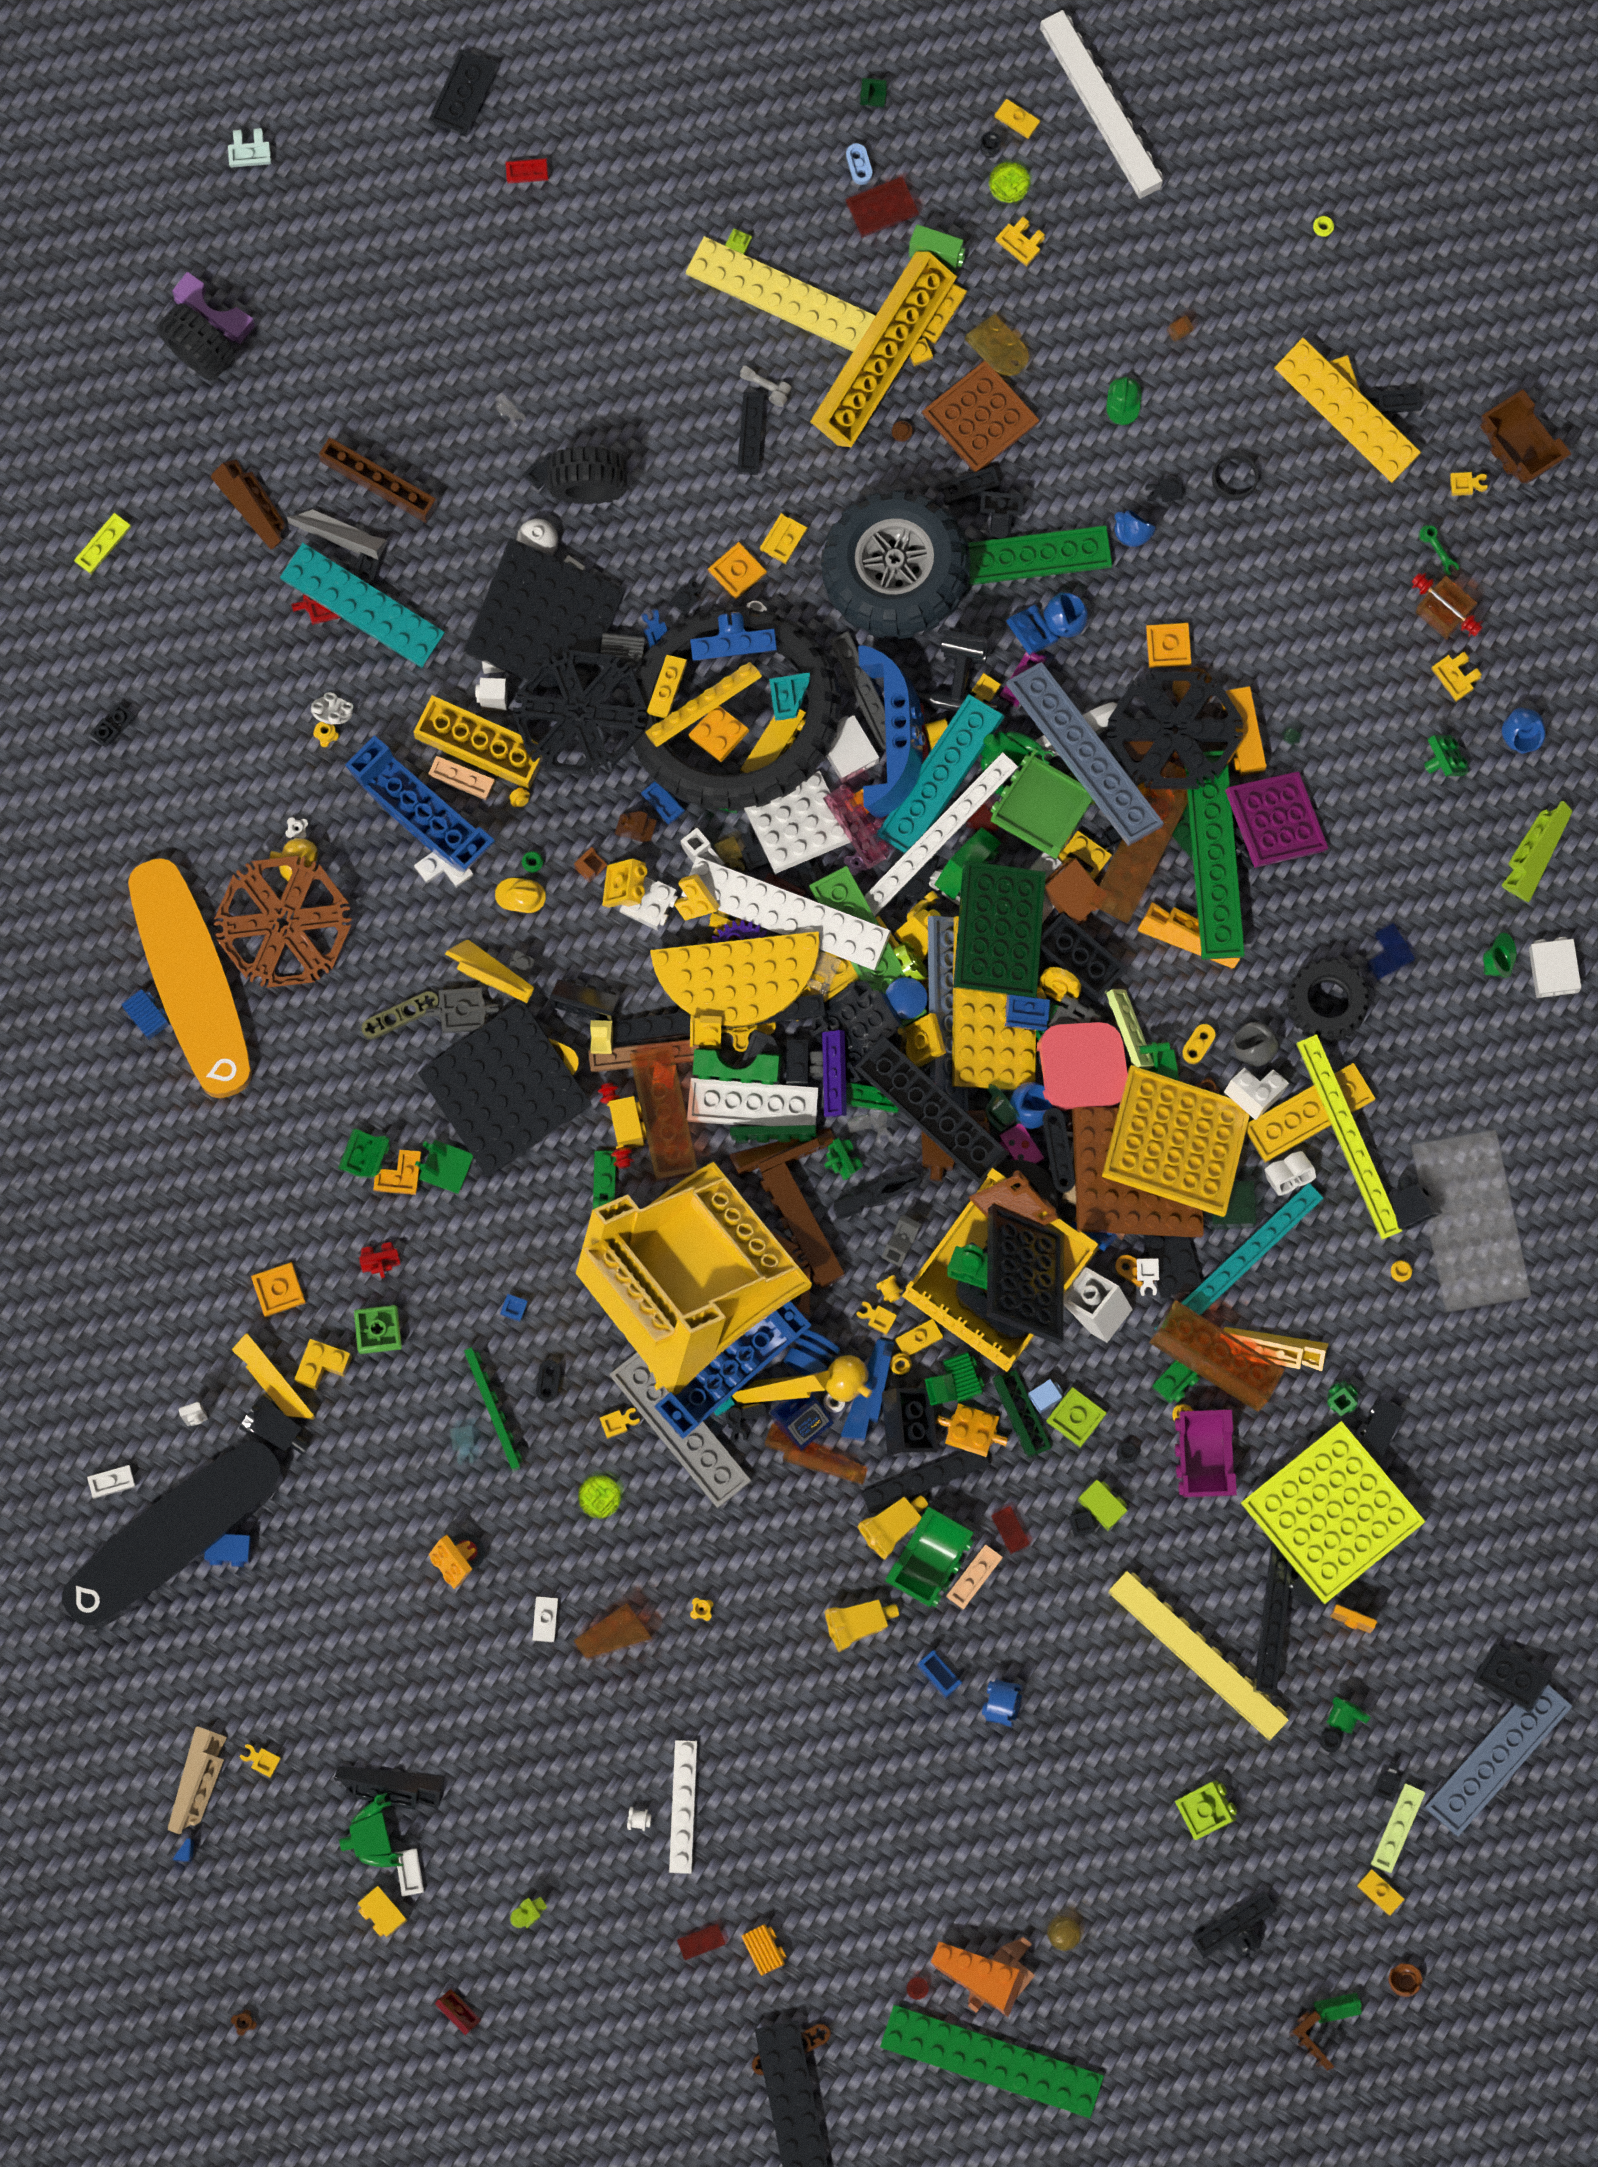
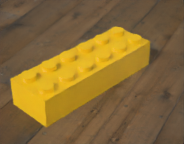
M431 695L414 730L415 739L528 790L540 769L539 763L543 760V758H538L533 762L531 757L529 758L520 734Z

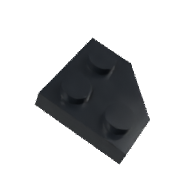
M754 1029L739 1068L750 1066L760 1053L782 1055L775 1037ZM783 1055L781 1058L780 1080L778 1082H774V1084L779 1085L786 1068V1062Z

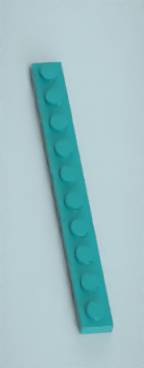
M1308 1183L1156 1326L1154 1330L1170 1345L1324 1198Z

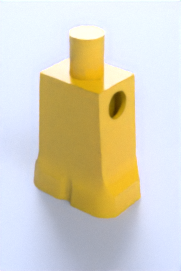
M921 1495L911 1503L903 1497L879 1515L861 1521L857 1527L868 1546L880 1557L886 1559L894 1550V1546L918 1525L922 1518L918 1513L926 1508L928 1503Z
M879 1600L848 1608L833 1607L824 1611L829 1635L838 1652L847 1649L853 1642L885 1630L888 1627L886 1620L899 1616L896 1604L882 1608Z

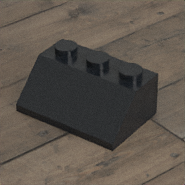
M568 978L558 979L550 995L551 1008L593 1020L612 1021V1024L620 1002L619 996H616V993L613 991L604 990V992H601L592 985H577L574 980Z

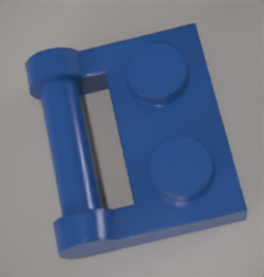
M1033 605L1027 610L1009 617L1006 621L1029 655L1049 647L1059 640V637L1053 634L1047 627L1037 605ZM1030 617L1034 619L1040 630L1045 635L1046 639L1042 637L1040 632L1037 630V628L1031 621Z

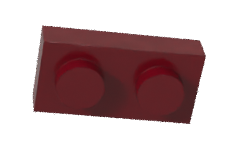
M452 1989L447 1991L435 2003L464 2035L468 2034L481 2022V2019Z

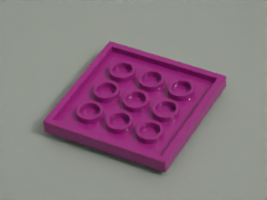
M1299 771L1228 787L1225 790L1254 868L1324 852L1328 849Z

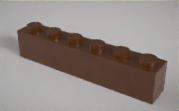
M330 437L318 454L321 463L425 523L429 521L438 507L436 498Z
M785 1162L762 1173L763 1180L760 1183L765 1193L770 1192L773 1198L770 1202L774 1210H779L783 1216L780 1218L785 1230L790 1229L793 1235L790 1237L792 1243L799 1246L800 1250L803 1251V1255L800 1256L802 1262L808 1260L805 1267L810 1266L813 1272L810 1276L815 1286L820 1285L821 1289H824L845 1278L840 1264Z

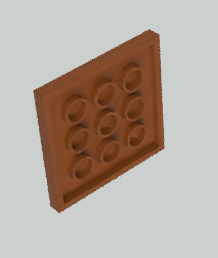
M986 360L922 411L924 417L973 472L982 470L1039 424V419Z

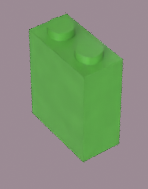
M916 224L909 244V257L912 258L916 251L930 252L951 272L956 273L957 268L963 265L966 248H963L964 240Z

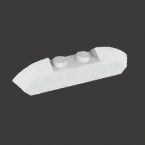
M1111 702L1097 707L1082 716L1098 735L1109 729L1108 718L1118 704ZM1045 735L1036 740V742L1044 747L1043 750H1050L1055 756L1059 755ZM1050 753L1045 754L1044 758L1045 760H1049L1053 758V756ZM1035 755L1036 758L1042 760L1041 755Z

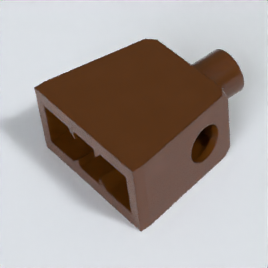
M922 1131V1167L931 1169L930 1180L942 1181L944 1170L952 1171L955 1161Z

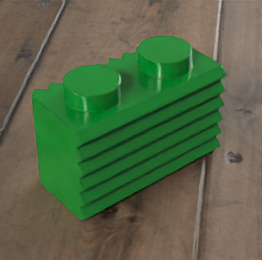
M968 1352L943 1360L946 1373L952 1374L957 1403L982 1395L981 1389L985 1387L981 1376H976L974 1369L977 1368L974 1356L969 1357Z

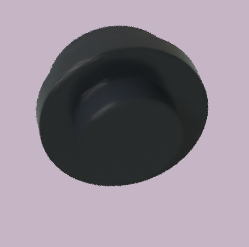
M1124 1442L1117 1448V1457L1122 1463L1130 1464L1137 1459L1138 1449L1133 1443Z
M1329 1730L1321 1735L1320 1746L1324 1751L1335 1752L1341 1747L1342 1739L1336 1731Z

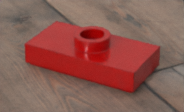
M547 158L505 162L507 184L548 181Z

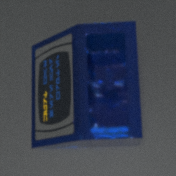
M812 1394L809 1398L783 1400L770 1411L774 1424L801 1451L834 1424Z

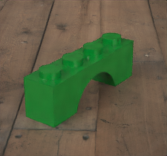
M696 1048L694 1049L693 1075H698V1079L711 1080V1076L719 1077V1081L731 1082L732 1078L740 1079L741 1083H753V1080H761V1084L774 1085V1082L780 1080L782 1055L760 1053L750 1066L735 1068L728 1065L722 1059L719 1049Z

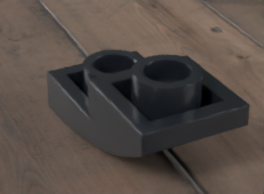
M118 702L108 716L100 720L90 732V735L104 747H107L128 727L136 716Z

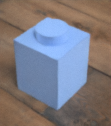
M1049 1379L1029 1392L1028 1397L1039 1414L1062 1400L1061 1394L1063 1391L1057 1382L1053 1383Z

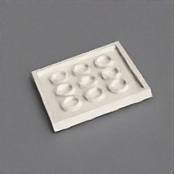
M820 771L815 772L807 782L803 781L796 787L794 792L784 798L782 796L776 798L764 807L756 808V806L744 808L775 874L853 842L852 836Z

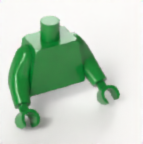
M1012 731L1006 734L998 732L995 736L992 734L986 735L983 739V743L986 746L980 753L983 757L981 759L982 773L1002 752L1018 768L1021 766L1026 754L1031 755L1030 752H1033L1034 749L1037 750L1036 755H1041L1043 762L1046 764H1050V762L1045 760V754L1050 753L1055 757L1052 751L1043 750L1044 747L1029 736ZM1002 784L995 791L997 795L1001 796L1005 788L1004 785Z
M387 1793L377 1795L375 1800L363 1808L351 1821V1826H349L351 1836L339 1839L341 1851L354 1849L356 1857L362 1863L371 1866L402 1867L404 1864L399 1863V1857L403 1856V1854L392 1853L384 1814L381 1812L384 1807L391 1805V1802H385L384 1800Z

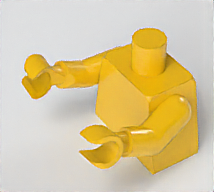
M931 891L924 897V900L919 901L911 908L907 914L908 921L894 933L902 943L905 941L909 942L915 949L913 953L916 957L920 956L922 961L928 958V916H941L936 910H930V912L926 910L928 905L936 904L934 899L939 898L934 891Z

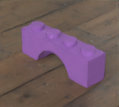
M188 272L172 290L175 298L174 301L177 304L184 303L190 306L216 329L223 332V336L232 343L235 341L241 344L255 326L253 318L237 307L225 312L209 308L204 302L206 292L204 283Z

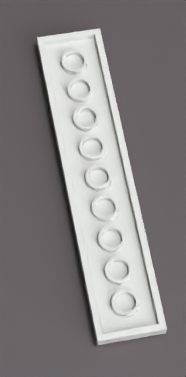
M698 856L696 857L689 876L698 874L720 906L718 908L719 911L748 922L752 921L755 925H760L781 935L819 931L820 950L876 971L891 934L890 930ZM683 891L681 896L687 897Z

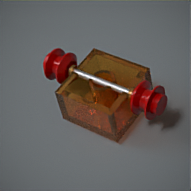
M1426 572L1423 575L1418 573L1412 580L1414 584L1412 589L1418 587L1420 589L1419 595L1426 593L1428 595L1417 606L1415 613L1446 640L1460 625L1461 631H1469L1468 637L1472 635L1476 637L1483 629L1481 626L1483 621L1477 622L1475 621L1476 615H1470L1475 610L1477 602L1447 576L1434 588L1432 587L1434 583L1433 578L1428 580L1425 578Z

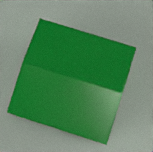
M952 1374L925 1379L931 1406L957 1400Z

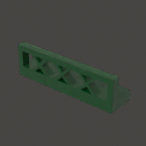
M1014 1370L1003 1376L1000 1374L993 1377L992 1382L1027 1459L1050 1450L1049 1441L1017 1371ZM1013 1376L1017 1383L1014 1392L1008 1390L1004 1383V1380ZM1015 1396L1025 1400L1024 1411L1016 1409L1013 1402ZM1027 1407L1030 1411V1414L1026 1413ZM1024 1416L1034 1420L1035 1425L1032 1431L1025 1429L1022 1422ZM1036 1427L1040 1434L1035 1432ZM1033 1435L1042 1438L1045 1446L1035 1450L1031 1442Z

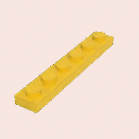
M751 662L741 666L737 671L723 678L719 683L705 690L704 693L690 700L677 711L672 712L664 720L654 724L645 732L646 735L658 747L761 678L760 672Z

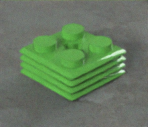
M396 1305L354 1310L357 1347L360 1354L399 1350L402 1348L398 1308ZM376 1325L384 1328L380 1331V1334L372 1332L373 1329H376Z

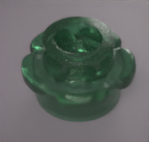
M1287 727L1285 732L1281 733L1284 736L1283 741L1292 746L1295 743H1300L1299 739L1302 735L1294 729Z

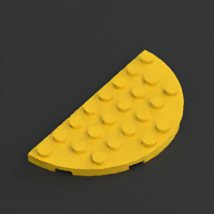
M818 931L657 949L650 950L653 967L660 984L670 998L690 1015H694L696 1018H700V1015L722 1017V1026H747L768 1020V1018L784 1011L801 995L813 975L819 956L820 933Z

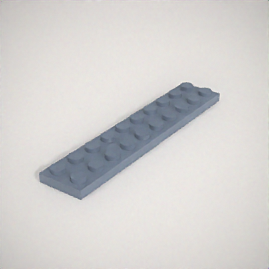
M1042 662L1007 681L1006 685L1128 846L1163 826V821Z
M928 916L929 1014H936L946 1050L945 1054L930 1061V1078L965 1111H968V1088L952 1087L954 918Z

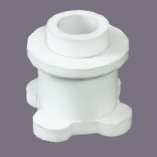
M630 1807L627 1823L628 1830L640 1828L645 1831L646 1827L650 1828L652 1814H648L647 1809L645 1811H638Z

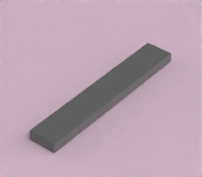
M848 631L830 639L829 642L880 752L886 751L885 709L871 678L859 666V653Z

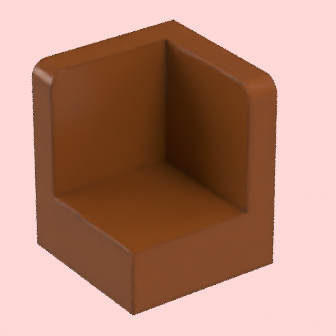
M591 847L574 863V867L590 883L607 867V864L596 854L595 849Z

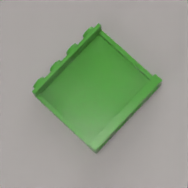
M1034 749L1031 755L1026 754L1021 763L1023 766L1021 771H1015L1011 778V781H1013L1012 785H1006L1001 794L1003 797L1001 802L996 801L993 805L991 821L1057 859L1094 800L1081 783L1036 758L1037 750Z

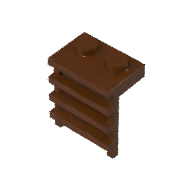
M1307 2011L1297 2020L1299 2025L1289 2035L1291 2037L1296 2035L1300 2039L1298 2045L1300 2047L1305 2045L1309 2050L1307 2053L1308 2057L1314 2056L1318 2060L1315 2065L1317 2067L1323 2066L1328 2071L1334 2068L1333 2064L1305 2033L1321 2017L1316 2011L1311 2014Z

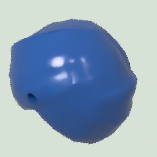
M1060 592L1048 602L1044 609V618L1047 627L1052 633L1060 637L1070 638L1079 635L1084 630L1088 620V612L1079 597L1071 593Z
M1520 707L1515 709L1506 718L1502 726V736L1507 746L1520 754L1539 749L1546 737L1542 716L1538 712Z
M1027 1082L1021 1084L1012 1093L1009 1101L1011 1114L1017 1123H1020L1025 1128L1034 1129L1043 1125L1042 1119L1045 1111L1055 1108L1048 1099L1045 1100L1044 1085L1037 1082Z

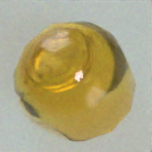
M1062 1915L1055 1917L1048 1924L1046 1934L1050 1943L1056 1949L1067 1951L1074 1949L1079 1944L1081 1929L1074 1919Z

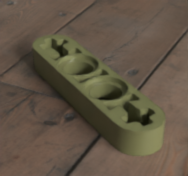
M424 992L363 1022L361 1027L362 1033L368 1039H376L426 1015L425 1008H438V997L433 992ZM429 997L430 999H435L432 1002V1006L429 1007L428 1004L421 1006L423 1011L420 1012L419 1007L416 1003L417 1001H419L421 1005L426 1002L425 998ZM409 1005L416 1008L415 1014L413 1016H406L404 1014L405 1007ZM387 1015L396 1016V1023L387 1025L384 1021ZM381 1019L385 1029L381 1030L379 1026L374 1029L375 1033L373 1034L370 1031L366 1032L369 1024L373 1027L379 1025L377 1020Z

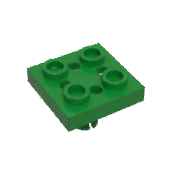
M1434 735L1427 739L1435 754L1434 758L1424 762V766L1430 774L1439 768H1442L1445 776H1464L1470 772L1467 767L1468 762L1461 755L1458 749L1459 744L1452 735Z

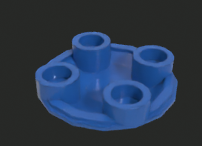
M904 977L897 979L886 990L885 996L900 1020L915 1018L926 1008V989L913 978Z

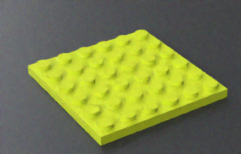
M1342 1421L1241 1502V1505L1324 1605L1425 1523V1520Z

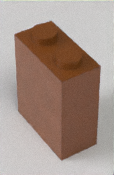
M1068 858L1045 879L1044 895L1060 915L1064 913L1077 925L1084 923L1088 918L1087 915L1091 911L1099 909L1103 904L1102 901L1106 898L1076 859Z

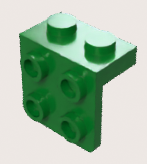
M353 1129L338 1169L359 1178L375 1177L380 1173L382 1158L389 1150V1137H374L358 1129Z

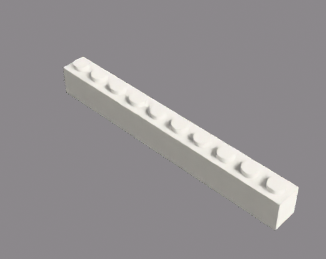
M1062 10L1042 20L1040 30L1138 198L1141 199L1161 188L1163 175L1152 164L1153 158L1148 151L1145 152L1142 147L1143 141L1138 134L1135 135L1132 130L1133 124L1129 117L1125 118L1122 113L1123 107L1119 100L1115 101L1112 95L1113 90L1109 83L1106 84L1104 82L1100 67L1094 65L1090 50L1084 48L1082 36L1073 29L1072 19L1069 15L1066 16Z

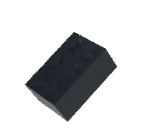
M894 1388L881 1392L887 1457H921L937 1453L934 1407L930 1405L927 1388Z

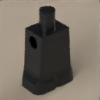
M265 1393L253 1405L239 1426V1430L247 1434L257 1435L284 1453H287L290 1447H292L304 1456L311 1446L299 1437L302 1428L278 1410Z

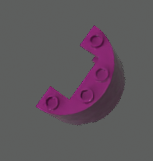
M1232 1410L1181 1411L1179 1418H1175V1431H1179V1444H1175V1457H1179L1180 1465H1176V1478H1181V1482H1178L1179 1495H1183L1184 1498L1237 1496L1236 1474H1234Z

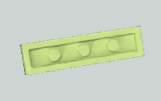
M1111 989L1106 993L1109 1005L1114 1012L1116 1023L1120 1028L1124 1044L1131 1057V1062L1135 1067L1150 1069L1154 1066L1150 1053L1140 1055L1139 1046L1147 1044L1127 992L1121 989Z
M1406 1783L1404 1784L1370 1865L1390 1874L1392 1873L1426 1792Z

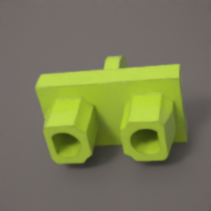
M539 1897L532 1902L530 1898L524 1900L511 1913V1924L517 1928H529L541 1917L542 1912L547 1909L543 1899Z

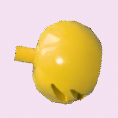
M295 838L285 844L282 853L271 851L269 859L300 855L297 864H300L301 858L305 856L304 865L310 867L313 861L317 862L318 848L313 842L305 838ZM279 866L281 876L289 881L292 869L289 866Z
M852 1355L840 1356L828 1368L827 1371L830 1372L825 1390L833 1399L840 1402H849L860 1394L866 1398L871 1396L872 1391L866 1387L869 1372L866 1365L858 1357Z

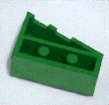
M981 827L948 861L934 885L952 900H955L961 893L963 862L971 861L989 864L988 861L992 862L999 854L997 849L1001 842Z

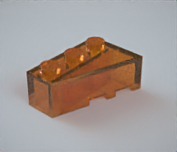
M626 1603L576 1638L574 1644L585 1660L590 1661L613 1654L614 1652L649 1643L653 1640Z

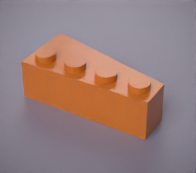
M938 1942L931 1959L934 1967L1009 2017L1024 1979L1022 1972L1011 1966Z

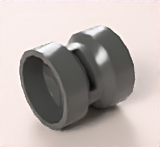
M823 1052L808 1053V1061L810 1062L808 1076L823 1077Z

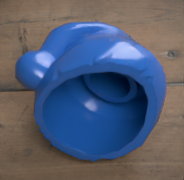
M1127 510L1125 513L1119 511L1115 514V534L1119 541L1127 546L1138 547L1145 544L1156 531L1154 525L1146 522L1131 510Z

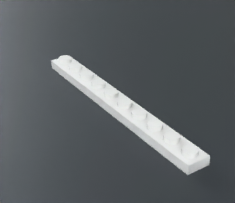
M1003 752L864 896L874 917L1017 770L1018 766Z

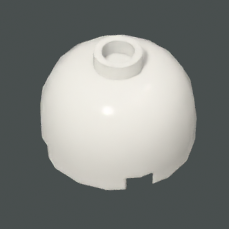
M535 518L528 520L521 526L517 534V541L553 556L558 548L557 532L552 524L544 519Z

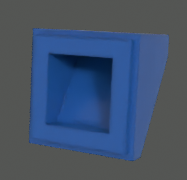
M187 1838L173 1860L192 1862L194 1841Z

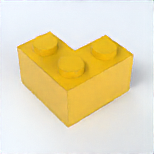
M309 1339L295 1376V1381L298 1384L317 1390L324 1370L345 1377L352 1356L349 1352Z

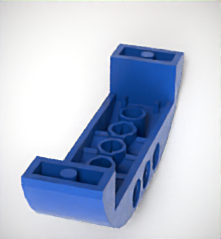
M862 645L858 646L859 666L871 679L884 677L887 783L863 786L864 807L876 819H879L899 807L909 796L917 782L922 766L923 745H925V736L922 732L924 715L921 712L917 691L905 673L882 652Z
M375 735L345 764L353 777L384 810L429 850L454 869L466 872L495 842L480 827L475 829L393 757L390 748Z
M791 1301L787 1302L726 1348L694 1377L679 1394L673 1395L671 1392L668 1393L654 1406L655 1409L677 1434L684 1439L764 1366L806 1331L811 1324Z

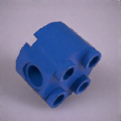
M999 1679L989 1682L987 1694H990L988 1703H984L982 1715H984L987 1722L1000 1723L1008 1727L1014 1726V1722L1011 1720L1016 1721L1022 1698V1695H1018V1691L1023 1690L1021 1684L1008 1683Z

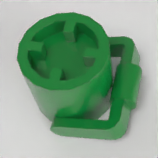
M1335 1697L1333 1699L1334 1705L1326 1723L1338 1730L1352 1734L1358 1720L1367 1724L1371 1717L1363 1712L1359 1706Z

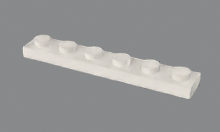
M675 1740L669 1873L691 1874L697 1741Z

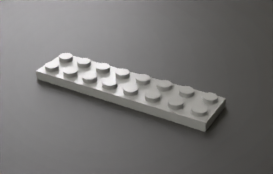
M638 1352L609 1374L717 1509L751 1483L749 1477L704 1422H701L699 1426L682 1439L655 1409L654 1406L669 1392L665 1387L656 1391L654 1374L650 1373L648 1365Z

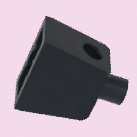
M1405 1176L1398 1180L1402 1191L1392 1196L1397 1225L1400 1230H1411L1442 1214L1441 1209L1425 1184L1413 1185L1410 1176Z

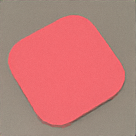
M1101 1022L1059 1024L1051 1026L1042 1034L1037 1043V1051H1040L1045 1100L1048 1099L1060 1111H1067L1074 1107L1112 1108L1121 1101L1128 1074L1123 1041L1115 1027Z

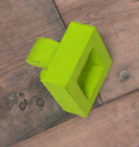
M733 228L725 246L745 255L752 241V236Z

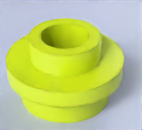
M1326 216L1318 217L1313 224L1314 232L1322 237L1329 236L1334 229L1333 221ZM1320 225H1326L1327 229L1322 230Z

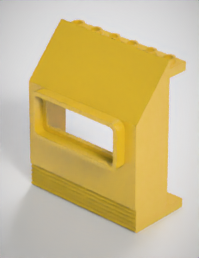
M992 1168L987 1175V1179L976 1193L1007 1178ZM970 1201L913 1281H910L906 1286L902 1297L1008 1372L1035 1338V1335L1027 1333L1022 1338L1002 1339L997 1336L998 1332L966 1307L962 1308L959 1305L956 1296L958 1280L948 1277L947 1267L956 1246L963 1247L971 1242L981 1249L986 1246L988 1218ZM1045 1211L1040 1213L1039 1215L1043 1218L1048 1214ZM1057 1219L1045 1226L1064 1233L1065 1295L1098 1251L1099 1245L1081 1231L1079 1233L1061 1219ZM979 1288L987 1294V1289Z

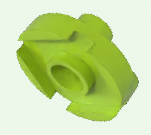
M905 941L894 948V952L903 963L901 965L903 973L907 977L911 975V978L921 982L927 978V970L920 956L916 957L913 953L915 950L913 946Z

